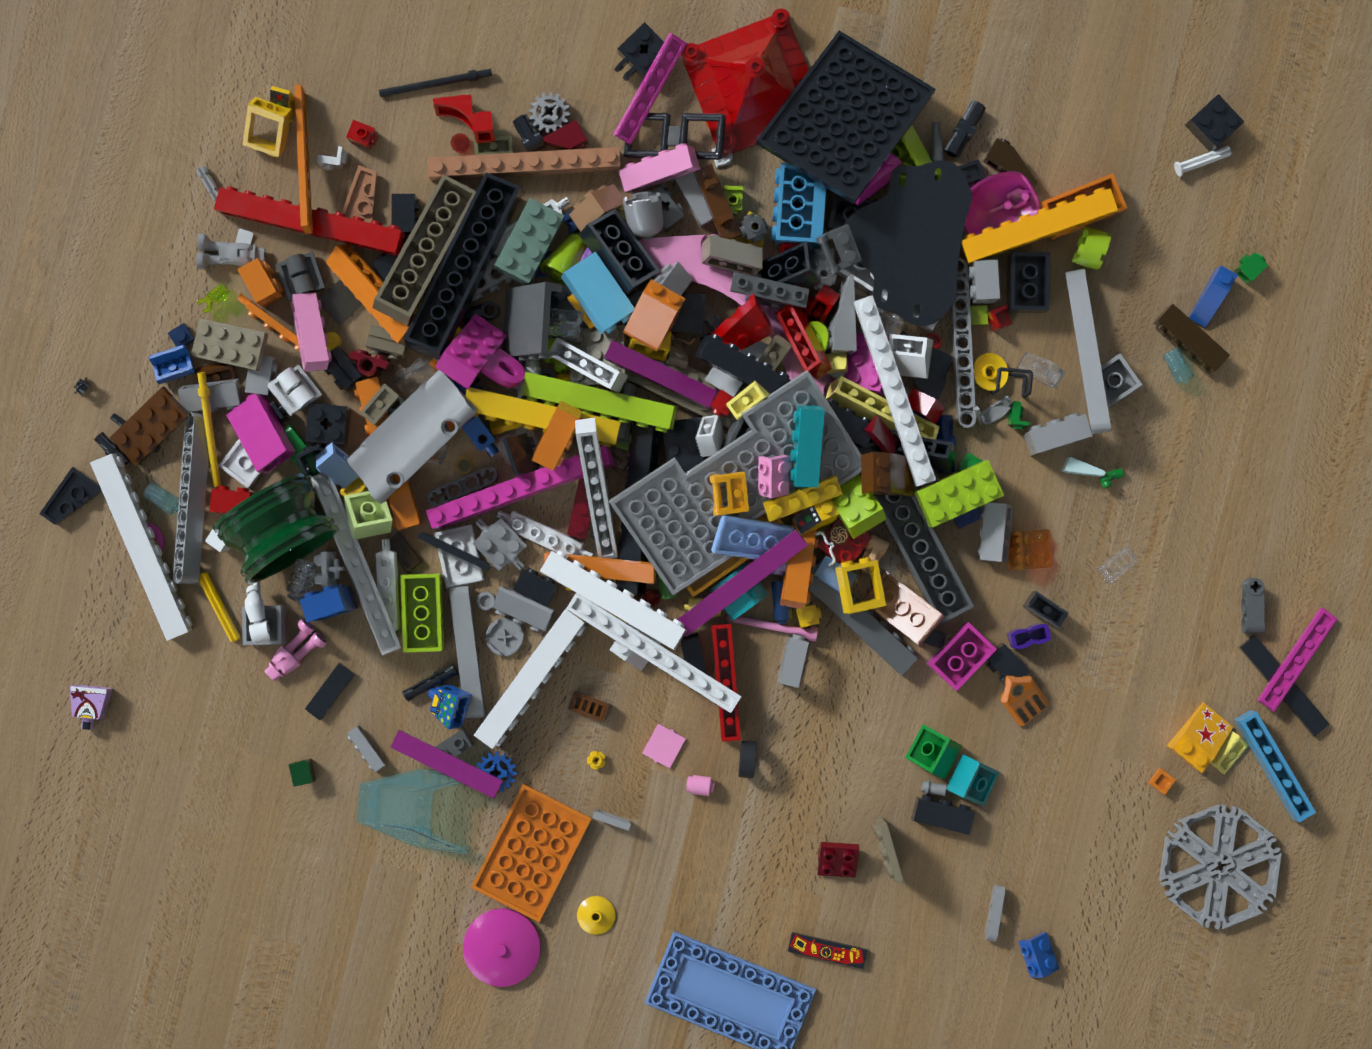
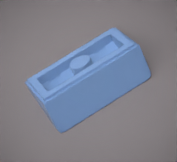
M825 556L819 561L813 576L839 591L835 567H840L841 564L835 561V564L829 567L828 564L832 563L833 559ZM847 571L851 588L857 575L852 571Z

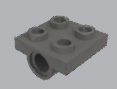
M313 251L304 255L296 254L286 258L283 262L277 263L289 301L292 300L293 294L315 293L326 289Z

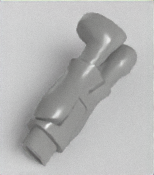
M198 234L197 245L200 252L197 253L196 266L199 270L206 269L209 265L221 264V266H244L256 258L262 262L265 261V248H257V245L248 243L211 241L206 234ZM218 251L219 255H210L201 252Z

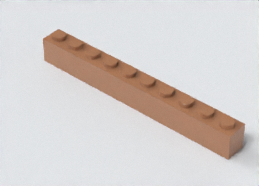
M619 147L428 158V177L431 182L440 181L443 174L454 180L482 179L485 172L503 178L609 172L621 169Z

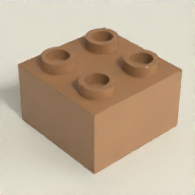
M614 184L607 187L603 185L596 191L593 189L584 195L585 199L576 203L573 206L574 210L569 215L579 230L582 231L588 223L613 209L619 211L623 207V197Z

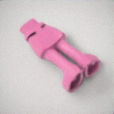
M301 619L298 622L300 631L297 636L286 646H280L272 661L269 662L270 666L265 670V673L275 682L280 677H284L301 665V659L313 648H323L327 644L323 635L315 632L310 640L294 653V650L303 640L316 630L305 619Z

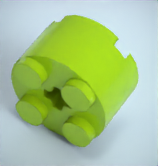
M1085 226L1082 235L1080 234L1076 243L1078 249L1074 252L1072 262L1099 270L1103 263L1100 259L1106 255L1109 247L1110 233Z

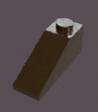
M997 138L983 162L1000 172L1016 171L1022 173L1035 187L1038 182L1015 148L1006 139Z

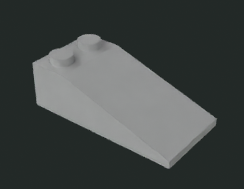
M854 275L848 276L837 285L836 292L840 296L830 310L826 322V328L829 332V343L825 354L847 353L848 357L857 351L856 317L853 304L855 301Z

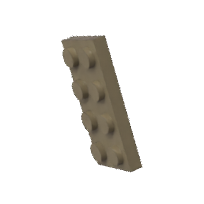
M200 319L191 356L260 371L269 334Z

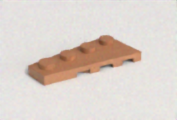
M358 165L341 212L346 214L347 218L353 219V216L365 219L364 222L371 223V220H373L378 175L376 171Z

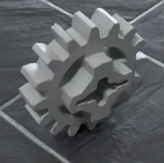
M543 92L542 98L536 96L537 102L530 103L533 109H529V114H532L529 118L530 121H535L533 123L534 128L539 126L540 133L546 130L547 135H549L550 130L554 132L557 128L563 127L562 124H568V120L565 118L570 117V113L566 112L570 108L569 105H565V98L560 100V94L553 97L552 92L549 93V96H546ZM540 107L541 113L537 117V110ZM562 109L561 119H559L558 113ZM546 111L553 112V115H547Z

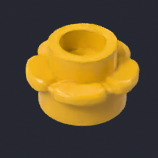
M593 751L587 757V763L592 769L598 770L605 766L606 757L602 752Z

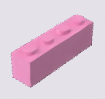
M685 143L675 146L676 149L664 150L659 152L658 156L642 158V162L626 164L625 168L619 170L624 192L634 194L700 170L694 147Z
M316 293L293 294L291 307L303 370H327L328 363L331 362V352L326 347L328 345L327 333L323 332L325 322L324 317H320L319 312L321 311V301L317 300Z

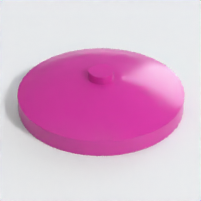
M509 908L492 909L478 916L468 928L463 942L464 959L472 974L482 982L497 987L511 986L528 977L538 962L541 950L540 937L532 921L522 913Z

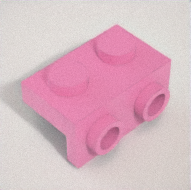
M780 455L771 458L760 456L758 465L759 495L769 498L789 495V456Z

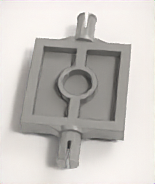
M481 517L475 522L482 530V533L473 542V545L498 571L511 562L518 570L525 566L518 558V555L527 544L502 517L489 526Z

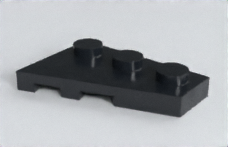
M72 467L39 514L54 525H58L102 492L101 487L83 472Z

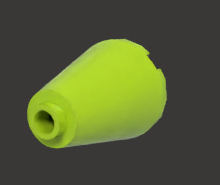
M571 233L539 267L543 274L545 272L550 274V280L557 284H562V286H567L561 278L562 274L580 262L586 249V244L579 236V233Z

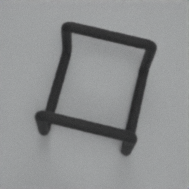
M1000 367L997 370L996 389L990 391L991 395L998 393L1000 390L1001 371L1008 372V376L1023 377L1022 398L1031 395L1033 372L1031 370ZM1023 373L1029 374V383H1028V392H1027V393H1026L1027 376H1026V374H1023Z

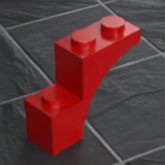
M471 94L433 98L436 116H448L464 122L472 130L476 143L495 141L492 112L481 111L474 113Z

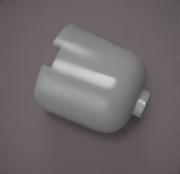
M640 192L633 194L631 199H628V197L622 199L627 225L635 236L642 237V240L652 239L653 235L662 230L664 220L662 199L659 192L656 193V196L652 195L651 192Z

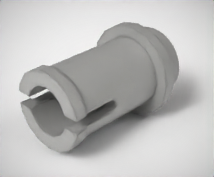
M929 780L923 781L921 792L925 793V795L928 793L944 797L946 785L932 783Z

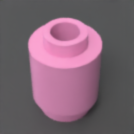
M688 776L686 791L695 795L709 796L710 793L714 792L715 782L711 781L712 777Z

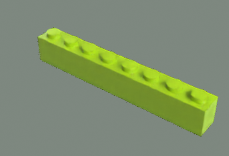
M530 372L525 373L521 395L527 396L526 400L537 402L538 399L545 400L544 404L556 406V403H559L561 400L573 407L581 408V413L592 415L593 412L600 413L599 417L611 419V416L619 417V422L629 424L630 420L637 422V426L648 428V425L656 426L655 430L667 432V429L673 430L678 409L677 406Z

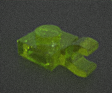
M221 283L208 292L206 297L199 299L196 303L199 306L206 303L207 307L202 311L205 314L209 313L212 310V304L224 301L228 297L227 294L230 293V290Z

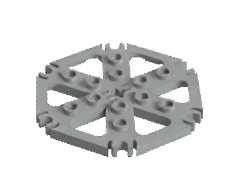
M1214 805L1177 820L1183 827L1177 823L1173 824L1177 828V833L1167 832L1173 838L1172 840L1165 835L1159 876L1160 885H1169V890L1165 891L1164 894L1170 897L1166 898L1201 926H1203L1204 922L1206 928H1209L1211 921L1215 922L1214 928L1225 929L1260 915L1263 912L1258 909V906L1263 910H1267L1263 905V901L1267 899L1273 902L1268 893L1274 898L1276 897L1282 853L1279 852V847L1272 849L1271 844L1277 840L1276 838H1269L1274 835L1239 807L1236 809L1235 806H1231L1230 812L1227 813L1225 810L1226 805ZM1210 816L1215 819L1212 847L1191 831L1192 823ZM1243 821L1257 832L1258 839L1234 849L1237 822ZM1176 846L1182 848L1197 860L1199 864L1177 873H1172L1169 869L1172 849ZM1268 860L1270 864L1268 881L1264 886H1260L1241 871V869ZM1218 862L1225 864L1222 867L1223 871L1215 869L1218 866ZM1207 883L1204 907L1201 911H1195L1182 901V893ZM1228 886L1249 903L1246 910L1231 916L1225 915Z

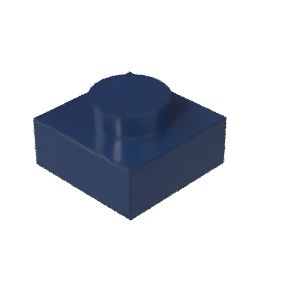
M185 323L168 332L175 346H187L195 340Z

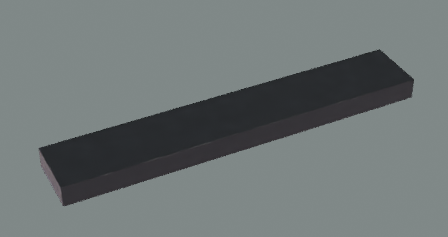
M1253 635L1239 648L1269 683L1280 667V664L1259 639ZM1294 683L1283 701L1311 735L1316 736L1329 723Z

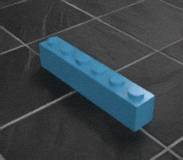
M1249 710L1234 719L1292 820L1301 822L1315 814L1316 811L1256 711Z

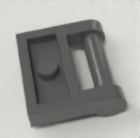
M848 224L816 237L817 243L821 245L828 263L829 274H834L841 269L862 261ZM829 239H833L841 260L839 263H836L827 242Z

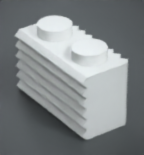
M717 415L705 416L701 419L695 439L697 440L696 443H698L697 446H699L698 449L702 457H710L721 450L725 434L720 417Z

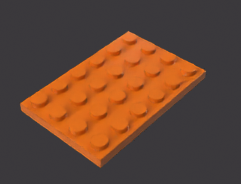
M523 783L471 888L540 922L592 817Z

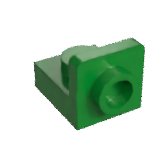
M1012 401L1008 425L1013 426V429L1024 430V427L1030 426V422L1019 421L1023 417L1024 407H1021L1020 401Z

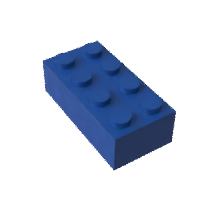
M345 584L330 585L324 587L323 591L304 594L305 598L299 600L306 622L322 621L358 609L352 588L345 587Z

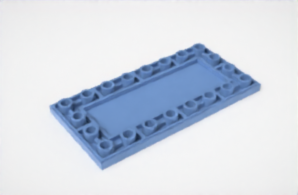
M673 931L645 1004L755 1049H793L815 995L816 988Z

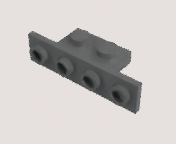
M734 272L730 292L746 295L745 301H748L749 297L754 293L760 305L769 306L772 310H780L786 304L806 308L809 289Z

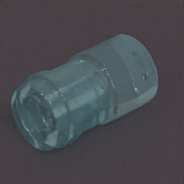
M1176 348L1164 354V361H1166L1175 383H1189L1188 379L1194 375L1188 363H1186L1182 351Z
M152 482L145 489L143 496L146 500L157 505L165 513L172 515L175 511H178L179 498L161 488L159 484Z

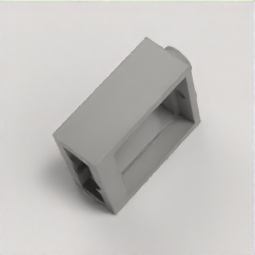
M793 634L792 637L787 638L778 678L780 684L799 688L809 644L808 641H805L804 636Z

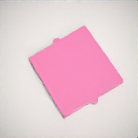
M658 724L642 753L654 759L655 763L659 762L670 768L686 738L675 733L673 729L669 730Z

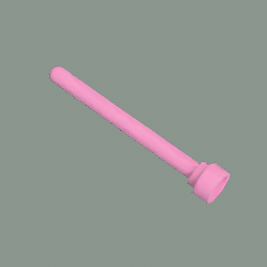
M729 615L726 617L728 622L805 636L808 641L816 642L818 627L815 626L806 627L805 629L742 616L733 621Z

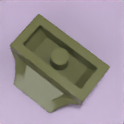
M494 130V142L476 143L474 138L475 155L514 153L512 135H507L504 130Z

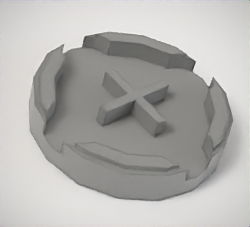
M511 618L495 620L486 631L487 646L493 653L499 656H509L516 653L524 642L522 627Z

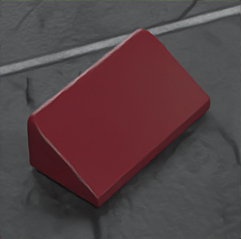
M875 415L864 430L884 453L895 454L899 440L884 422Z

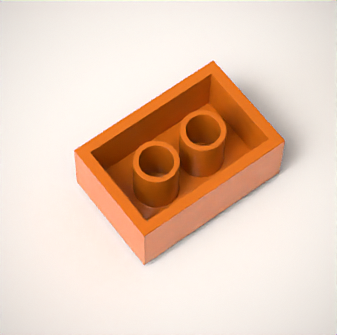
M560 400L535 450L532 461L552 471L555 466L560 467L566 453L564 449H569L574 437L572 433L573 431L576 432L575 420L583 419L580 417L581 410Z

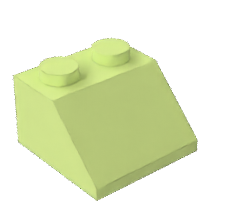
M369 491L344 496L348 525L353 540L391 532L393 520L386 501L383 504L378 503Z

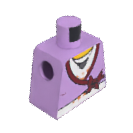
M86 685L70 686L72 717L82 718L81 729L93 730L94 719L105 718L113 688Z

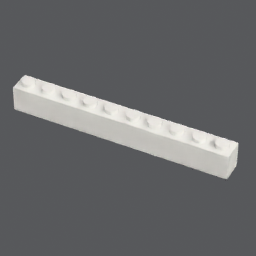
M109 454L90 462L166 641L192 631V620L185 614L183 600L178 598L176 583L173 580L171 581L168 574L170 573L167 563H163L161 558V548L159 545H155L153 540L155 537L154 532L145 521L147 516L144 510L139 507L137 493L132 491L130 486L132 481L123 470L124 462L122 458L117 456V454Z

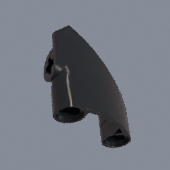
M904 331L900 333V335L912 336ZM932 347L928 379L912 377L918 391L937 400L946 384V374L955 358Z

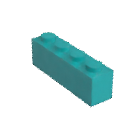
M797 405V411H794L793 420L796 423V429L792 432L794 450H791L790 457L791 461H793V469L789 471V480L792 481L795 487H819L825 413L821 406Z

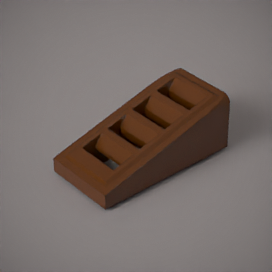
M574 691L568 710L604 722L610 703ZM578 697H580L581 701L579 703L578 708H575L574 706ZM588 700V704L586 706L585 711L581 710L584 701ZM592 702L596 703L593 712L590 713L589 710ZM599 705L603 706L600 716L596 715Z

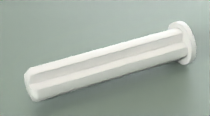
M1225 146L1181 163L1175 162V172L1181 177L1185 172L1229 157L1232 154L1229 146Z

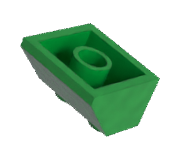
M923 724L905 758L945 780L963 745Z

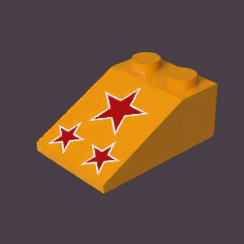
M1202 702L1168 743L1167 747L1195 771L1202 773L1217 755L1233 726Z

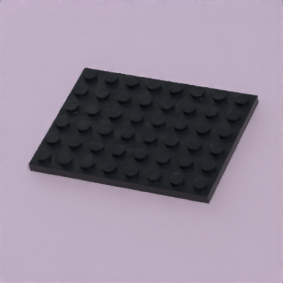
M839 30L756 139V144L845 200L855 204L932 98L936 89Z

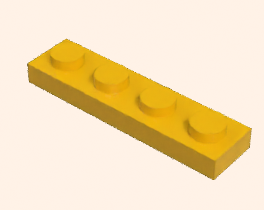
M833 475L820 480L819 487H801L789 492V495L775 497L762 502L767 518L771 522L842 495L837 476Z

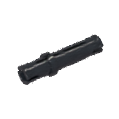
M453 663L440 671L436 670L433 672V675L403 690V696L409 702L431 688L443 685L444 681L458 675V670Z

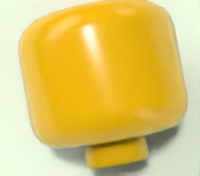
M335 332L327 333V350L332 351L337 346H342L341 336Z

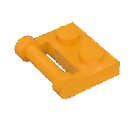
M744 471L710 475L715 506L713 508V515L749 511L746 473ZM721 482H726L728 506L726 507L722 506Z

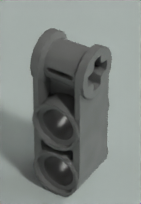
M1247 578L1242 583L1241 628L1244 634L1265 632V586L1263 581L1257 578ZM1256 584V588H1250V585Z

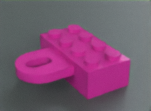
M477 314L471 318L447 347L435 366L466 389L472 385L480 373L507 388L519 386L525 377L522 365L515 358L500 349L507 335ZM500 367L504 368L505 370H507L508 372H510L512 375H510L509 373H507L506 371H504V370L501 369Z

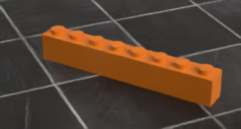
M378 376L355 383L354 393L356 398L360 399L362 405L359 407L360 411L382 387L381 379ZM387 411L376 426L366 419L367 425H364L367 436H370L390 416L389 411ZM393 474V479L396 482H400V476ZM408 479L386 500L388 508L392 509L393 513L392 525L394 528L397 527L398 531L422 525L411 483Z

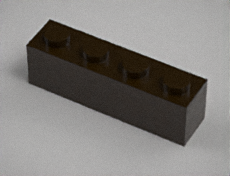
M1174 304L1169 305L1153 322L1156 325V330L1162 335L1166 334L1175 347H1180L1184 350V355L1192 361L1195 360L1199 364L1198 367L1204 373H1214L1230 356L1227 351Z

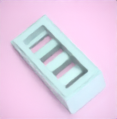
M1073 457L1066 458L1061 470L1065 473L1096 477L1105 475L1104 470Z

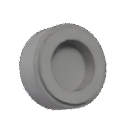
M488 591L481 592L476 599L477 606L484 611L493 608L494 594Z

